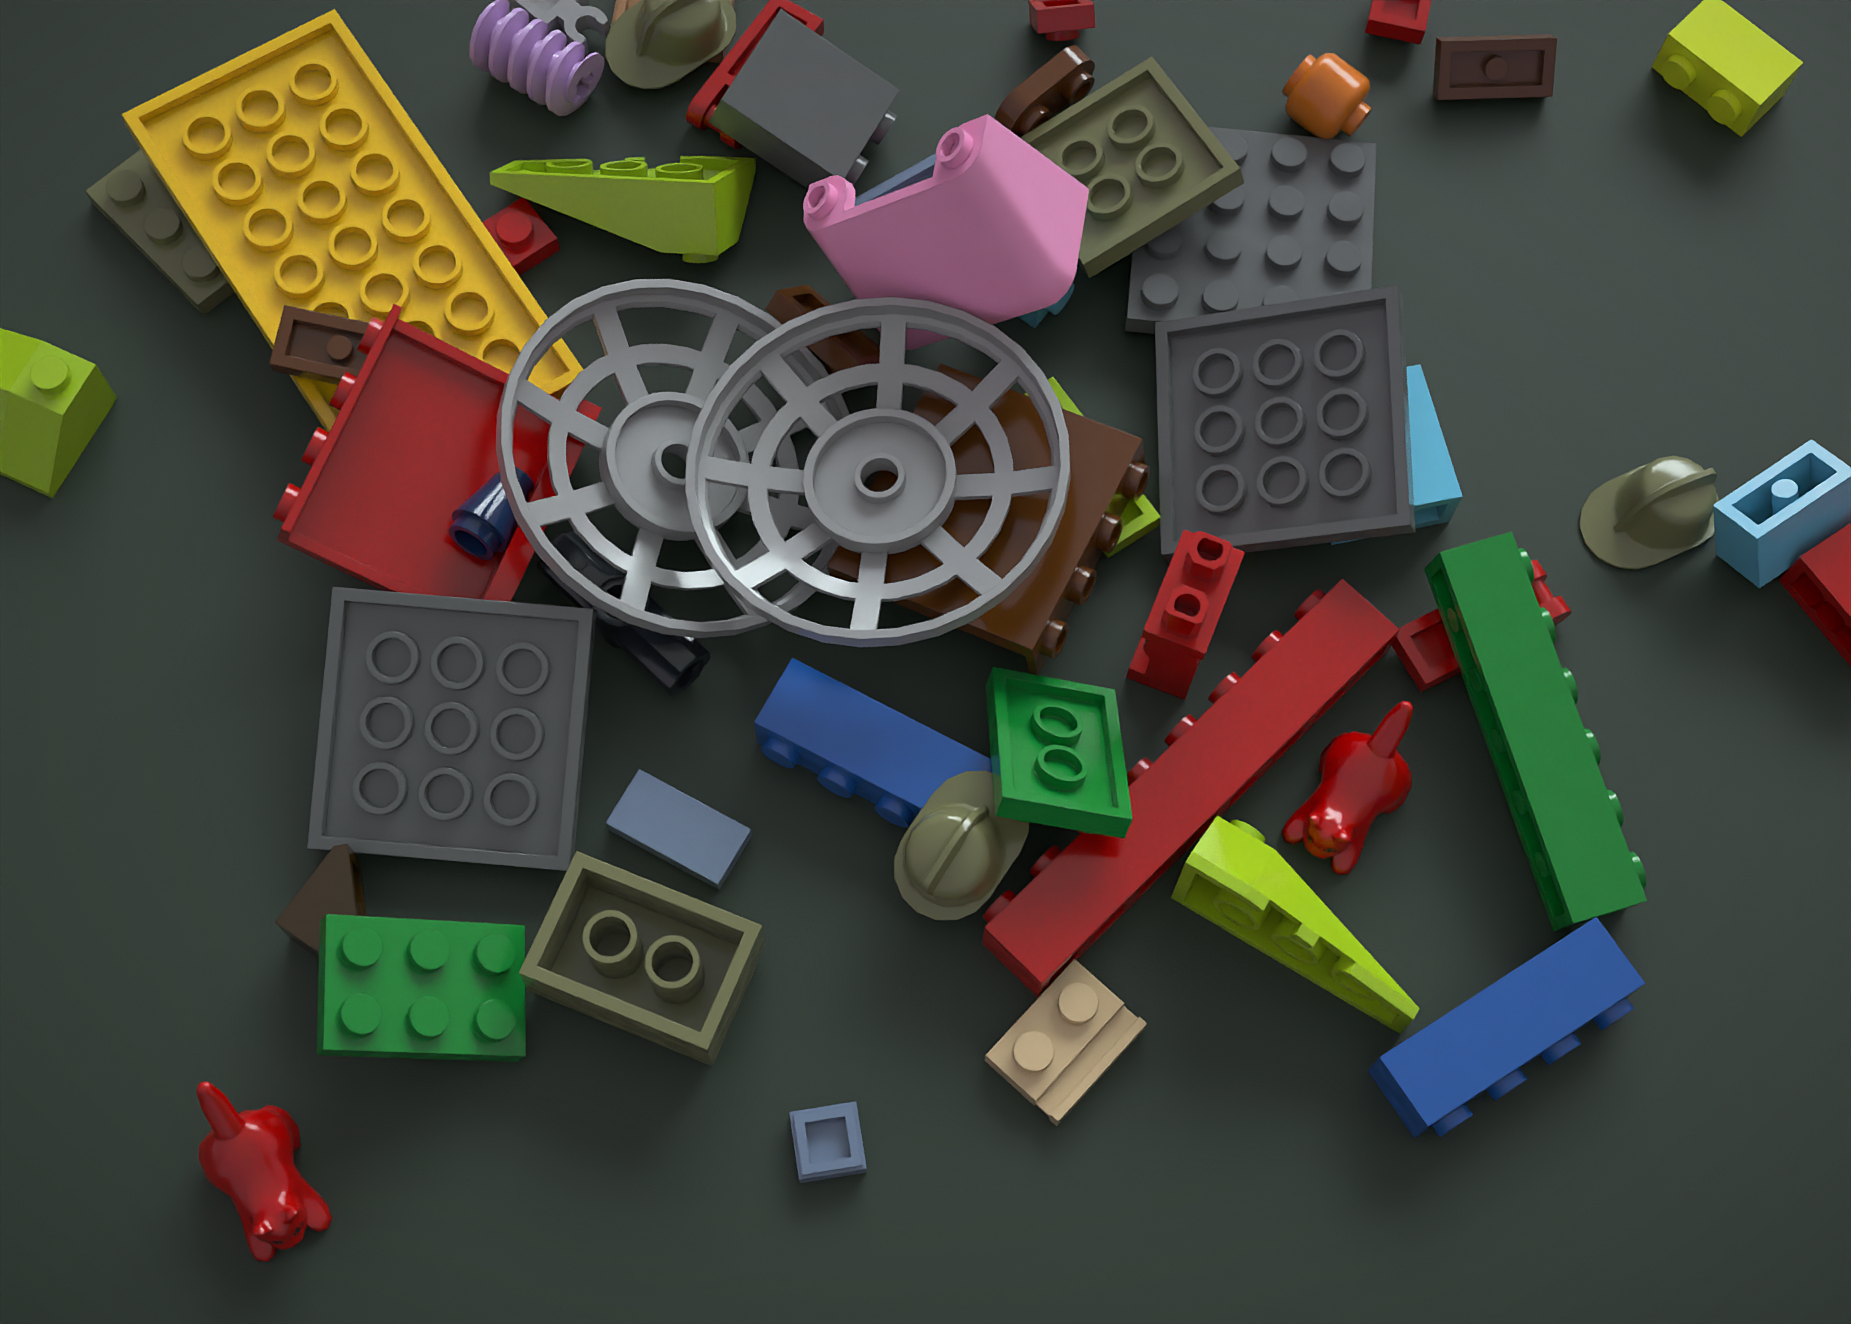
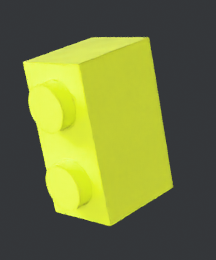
M1703 0L1668 33L1652 68L1660 73L1669 85L1680 89L1706 109L1714 120L1728 126L1742 137L1784 96L1803 62L1724 1Z

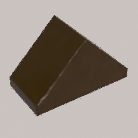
M348 844L337 845L331 849L275 921L289 939L318 959L320 920L326 914L367 916L361 862Z

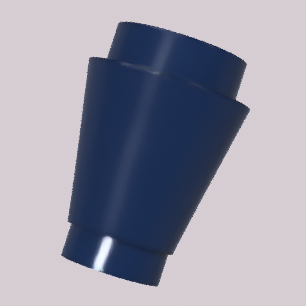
M515 467L518 482L527 502L529 494L534 489V482L524 471ZM500 471L494 474L452 513L453 524L449 528L450 537L461 549L483 560H489L496 552L506 550L517 525L502 486Z

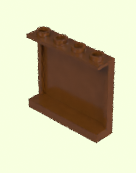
M942 363L939 364L936 370L964 384L971 391L983 380ZM1009 389L990 410L997 417L1007 436L1013 458V470L1019 471L1051 466V450L1045 428L1029 396ZM924 391L913 413L936 426L956 406L932 392ZM1062 409V413L1069 434L1071 480L1065 512L1052 544L1033 572L1004 601L974 621L957 628L1026 656L1029 673L1039 675L1048 657L1056 659L1062 651L1069 632V623H1066L1075 604L1083 606L1090 597L1097 576V571L1094 570V567L1103 551L1111 553L1115 548L1124 524V519L1121 515L1129 500L1138 501L1150 475V466L1145 465L1142 438ZM973 425L950 447L954 456L957 475L994 473V463L990 448L980 429ZM880 470L869 490L874 492L886 491L894 486L898 477L890 471ZM1050 492L1012 497L1010 509L1001 531L986 553L978 559L1001 579L1020 562L1035 540L1047 510ZM992 499L955 500L949 517L941 527L959 544L965 547L983 524ZM921 544L903 552L888 554L884 584L919 577L937 569L943 564ZM838 545L827 564L829 575L844 581L858 583L861 553ZM956 577L946 585L923 595L891 602L935 619L969 604L978 598L979 595Z

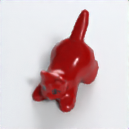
M1402 701L1389 711L1373 735L1354 731L1351 733L1344 732L1330 741L1320 757L1318 771L1322 774L1321 783L1314 793L1289 817L1281 830L1285 842L1291 845L1304 842L1306 850L1320 859L1330 857L1331 869L1337 875L1349 874L1357 864L1365 839L1376 816L1381 813L1390 814L1402 806L1411 790L1412 773L1406 761L1396 750L1409 727L1413 714V706L1409 701Z
M208 1081L200 1082L196 1088V1094L201 1110L212 1129L199 1145L198 1160L207 1181L232 1198L241 1219L248 1248L255 1260L268 1262L276 1255L277 1248L285 1250L294 1247L303 1239L306 1227L317 1232L328 1229L333 1219L328 1204L303 1178L294 1163V1152L301 1146L300 1131L289 1113L275 1105H266L262 1109L245 1110L237 1113L221 1090Z

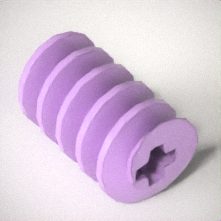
M495 0L489 4L479 15L473 28L470 40V58L473 65L484 72L490 71L491 75L502 83L509 82L510 87L521 94L528 93L531 100L539 105H547L548 109L558 116H567L578 110L595 90L602 76L604 57L594 52L585 58V46L582 43L574 41L566 46V35L557 29L548 34L547 24L539 18L529 23V13L520 7L513 9L509 13L510 2L508 0Z

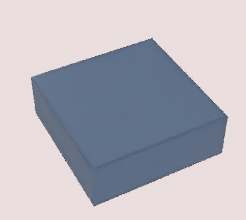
M856 1101L789 1112L800 1183L867 1172Z

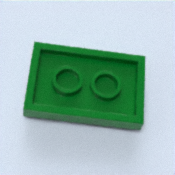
M992 667L986 684L995 816L1015 819L1025 823L1032 822L1078 830L1088 834H1100L1125 839L1133 818L1115 689Z
M326 914L320 920L317 1055L520 1061L526 1056L525 983L519 975V971L525 961V925Z

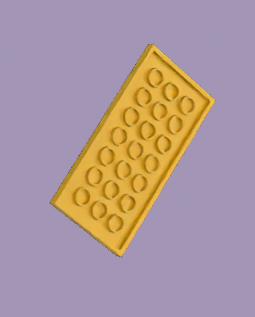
M335 9L122 114L126 128L272 350L284 305L370 323L373 316L385 322L393 304L402 307L398 319L509 374L524 345L544 321L548 319ZM561 338L549 348L534 366L528 381L546 393L560 399L567 387L584 369ZM290 375L324 429L330 432L340 412L329 406L338 385Z

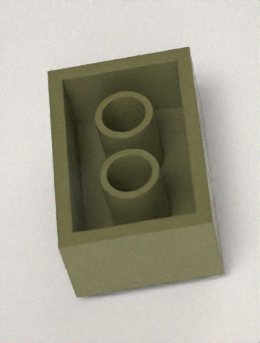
M576 851L519 971V975L529 992L713 1066L766 944L763 927L758 923Z

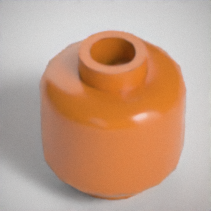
M1325 53L1317 59L1311 54L1308 55L1289 78L1282 90V93L1288 97L1285 105L1288 117L1313 136L1322 139H1334L1341 131L1351 137L1372 110L1364 102L1370 91V81L1334 53Z

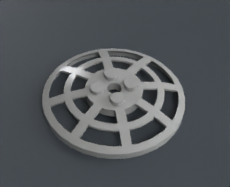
M635 279L602 286L573 299L546 319L521 350L505 381L497 412L496 454L502 486L515 520L535 552L562 582L595 607L635 626L661 634L693 638L737 635L772 623L756 614L734 595L713 568L707 571L681 572L655 567L663 539L675 541L695 540L708 561L691 522L685 492L686 478L679 479L668 474L663 468L661 456L671 453L678 455L686 462L694 424L715 383L720 380L730 366L724 362L736 330L758 341L782 325L770 314L737 296L703 284L674 279ZM665 307L695 312L709 317L713 321L701 351L670 344H640L629 347L617 311L630 308ZM593 319L605 356L597 359L581 371L564 391L560 400H557L528 381L534 366L555 342L575 327ZM807 347L799 349L784 359L806 387L829 375L823 364ZM665 365L684 368L693 372L685 394L678 392L648 394L637 367ZM613 375L626 407L608 428L576 410L590 390L604 379ZM755 384L746 391L741 401L755 415L758 423L738 431L732 422L727 419L717 440L713 457L750 464L748 454L754 452L764 429L777 413L770 400ZM842 394L821 403L836 421L850 415ZM518 405L550 424L547 437V463L551 485L556 496L529 503L525 500L517 479L513 458V426ZM802 420L793 426L782 441L775 456L777 467L799 469L795 447L790 436L808 428ZM568 435L600 452L599 469L602 482L573 491L566 463V440ZM709 482V503L715 531L728 559L738 570L768 553L760 539L757 545L736 560L718 531L736 511L751 515L748 489ZM778 493V499L768 495L772 519L783 540L786 538L790 528L802 531L815 522L808 507L797 505L799 495ZM614 505L625 519L639 528L631 556L608 541L589 521L586 514ZM568 520L574 531L593 552L614 568L626 573L620 599L604 592L575 570L549 542L541 527ZM832 541L824 546L812 567L829 575L827 564L838 544ZM799 581L781 598L773 601L772 604L790 613L796 610L816 590ZM651 584L662 588L679 590H701L724 586L744 615L728 620L694 622L669 619L644 610Z
M899 297L855 299L821 307L784 323L756 341L729 366L709 393L694 424L686 456L685 492L691 522L708 562L727 588L756 614L789 632L823 643L854 647L897 646L937 637L974 621L1004 601L1033 572L1052 544L1065 512L1071 480L1069 434L1060 402L1043 371L1020 345L995 326L963 310L927 300ZM881 328L880 357L877 364H865L840 370L806 387L784 361L785 358L799 349L830 336L860 329ZM906 329L926 330L957 339L985 353L998 364L971 391L964 384L941 372L917 365L905 364ZM764 376L786 404L778 410L764 429L753 452L751 464L713 457L717 440L730 413L746 391L758 379ZM1016 382L1029 395L1043 421L1051 450V466L1019 471L1013 470V458L1007 436L997 417L990 409ZM878 385L876 408L853 413L839 421H836L821 404L846 391ZM903 386L932 392L952 402L956 407L934 426L924 418L902 410ZM802 420L818 438L808 454L804 470L772 467L773 460L782 441L793 426ZM973 425H976L990 448L994 463V473L957 475L955 460L950 447ZM879 470H887L897 475L898 479L894 486L883 492L870 491L863 485L870 474ZM709 482L748 489V501L752 520L768 553L738 570L728 559L715 531L709 503ZM768 492L806 496L810 513L815 522L785 542L772 519ZM1050 492L1047 510L1035 540L1020 562L1001 579L978 559L986 553L1001 531L1010 509L1012 497ZM992 499L983 524L965 547L959 544L941 527L949 517L955 500ZM833 541L848 550L861 553L858 583L826 575L808 565L804 560ZM921 544L943 564L937 569L919 577L884 584L888 554L903 552ZM787 571L796 580L818 592L843 600L855 601L850 629L823 626L793 616L770 603L755 589ZM956 577L979 595L978 598L969 604L933 620L899 628L877 629L882 602L899 601L923 595L946 585Z

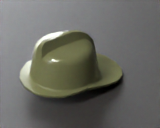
M641 0L626 10L612 24L606 37L605 57L612 72L625 84L642 90L661 89L679 81L730 46L736 33V13L729 0Z
M1668 456L1657 458L1646 465L1605 482L1590 493L1581 508L1579 529L1585 545L1599 560L1615 568L1631 570L1654 566L1699 546L1715 533L1713 505L1720 501L1714 487L1717 478L1716 472L1713 468L1704 470L1700 465L1688 458Z
M966 771L947 779L930 796L903 836L894 857V879L902 898L917 913L934 920H958L975 913L991 897L1020 854L1029 833V823L995 816L991 772Z

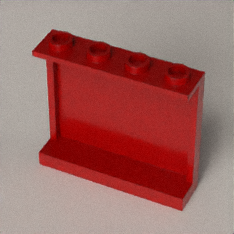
M393 304L385 322L373 316L357 348V351L367 355L358 376L346 371L330 401L329 406L340 411L330 432L317 427L306 448L301 462L311 466V469L302 487L299 488L289 483L272 518L283 523L277 541L382 591L511 602L535 552L518 523L506 550L496 552L489 560L479 559L468 554L452 540L449 534V528L453 524L452 513L494 474L499 472L496 454L497 412L504 384L509 374L398 319L402 307ZM583 399L576 411L596 421L602 408ZM518 405L513 426V458L515 467L524 471L534 482V489L529 494L527 501L529 503L556 496L551 485L547 463V437L550 424ZM568 435L566 440V463L570 477L585 444ZM546 526L541 527V529H542L543 532H544Z

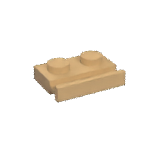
M1074 959L985 1055L984 1061L1030 1103L1039 1107L1050 1117L1049 1120L1057 1126L1141 1034L1147 1023L1141 1017L1137 1018L1124 1006L1122 1000Z

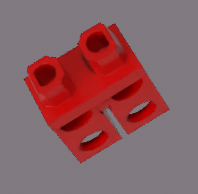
M1185 529L1183 530L1143 629L1126 678L1180 699H1186L1200 661H1203L1243 560L1244 551L1233 548L1229 541L1202 531L1193 533Z

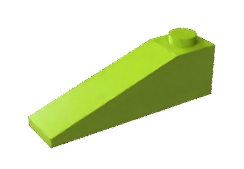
M1217 816L1186 860L1171 898L1401 1034L1414 1020L1420 1008L1281 855L1264 843L1265 838L1257 829L1239 820H1231L1229 823Z

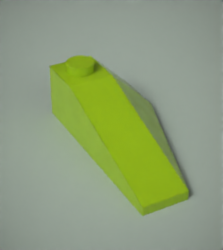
M680 156V163L664 164L657 166L655 169H648L645 157H628L622 161L601 164L600 170H593V162L589 159L514 160L489 172L490 184L658 252L682 254L683 261L707 263L718 260L719 254L739 241L756 172V158Z
M0 328V475L53 498L117 400V396L96 364L45 341Z

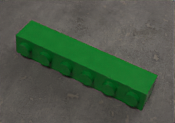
M1512 531L1439 552L1424 568L1553 932L1590 921L1595 917L1600 918L1646 902L1647 898L1643 890L1647 884L1644 867L1639 857L1634 852H1629L1621 830L1624 821L1622 807L1615 793L1610 789L1607 790L1598 767L1601 761L1598 742L1592 731L1583 727L1575 705L1578 702V689L1575 679L1567 668L1561 667L1553 645L1556 641L1554 622L1547 609L1539 607L1531 585L1534 581V570L1529 555L1523 548L1517 547Z

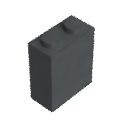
M780 9L722 97L709 123L807 189L812 183L836 175L841 176L854 185L869 160L860 155L868 140H871L879 145L897 117L888 108L900 90Z

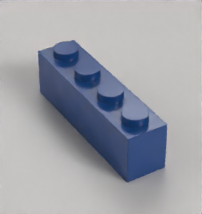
M794 658L789 662L754 721L757 743L762 745L760 748L761 752L770 760L790 769H793L796 764L801 765L818 774V782L829 791L845 798H851L853 793L876 804L874 810L881 817L904 828L913 823L930 796L947 779L966 771H989L992 773L990 758Z
M1595 917L1379 1057L1367 1071L1414 1138L1433 1127L1439 1137H1442L1473 1116V1113L1466 1105L1467 1103L1486 1091L1493 1101L1498 1100L1528 1079L1521 1068L1537 1057L1541 1056L1549 1066L1582 1044L1574 1033L1594 1021L1602 1031L1635 1009L1628 1000V997L1646 983L1599 919Z

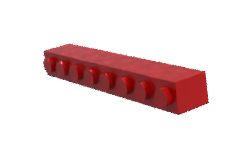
M1344 579L1340 580L1327 594L1321 589L1315 590L1297 609L1294 617L1298 622L1284 636L1278 630H1275L1257 647L1251 656L1256 663L1241 678L1235 672H1232L1218 684L1208 697V700L1213 705L1198 720L1189 714L1172 729L1164 740V743L1169 748L1156 761L1152 763L1147 757H1144L1127 773L1133 820L1125 839L1078 831L1080 834L1064 850L1054 845L1037 860L1029 871L1034 879L1018 895L1011 889L1007 890L985 912L983 918L988 924L984 927L982 944L1037 998L1041 996L1074 959L1078 960L1205 834L1217 816L1221 818L1389 651L1400 629Z

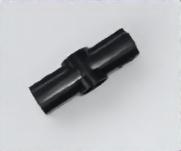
M574 530L569 533H562L551 543L575 570L604 592L620 599L626 574L614 568L593 552ZM542 559L537 563L538 570L575 606L596 610V625L604 640L615 648H621L671 696L690 686L700 676L701 671L709 662V651L695 638L661 634L622 620L613 619L608 616L609 613L595 607L562 582ZM648 594L644 611L673 619Z

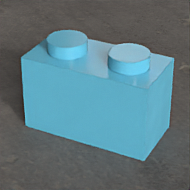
M1812 439L1713 505L1716 555L1758 588H1761L1789 569L1801 555L1851 523V467Z

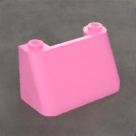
M986 114L959 127L952 128L942 136L936 148L933 177L857 206H854L855 189L853 184L839 175L830 176L810 184L803 202V221L812 237L856 299L899 297L927 300L963 310L993 325L1047 308L1057 303L1067 293L1073 283L1077 270L1089 188L990 115ZM907 328L905 350H914L949 339L950 337L926 330Z

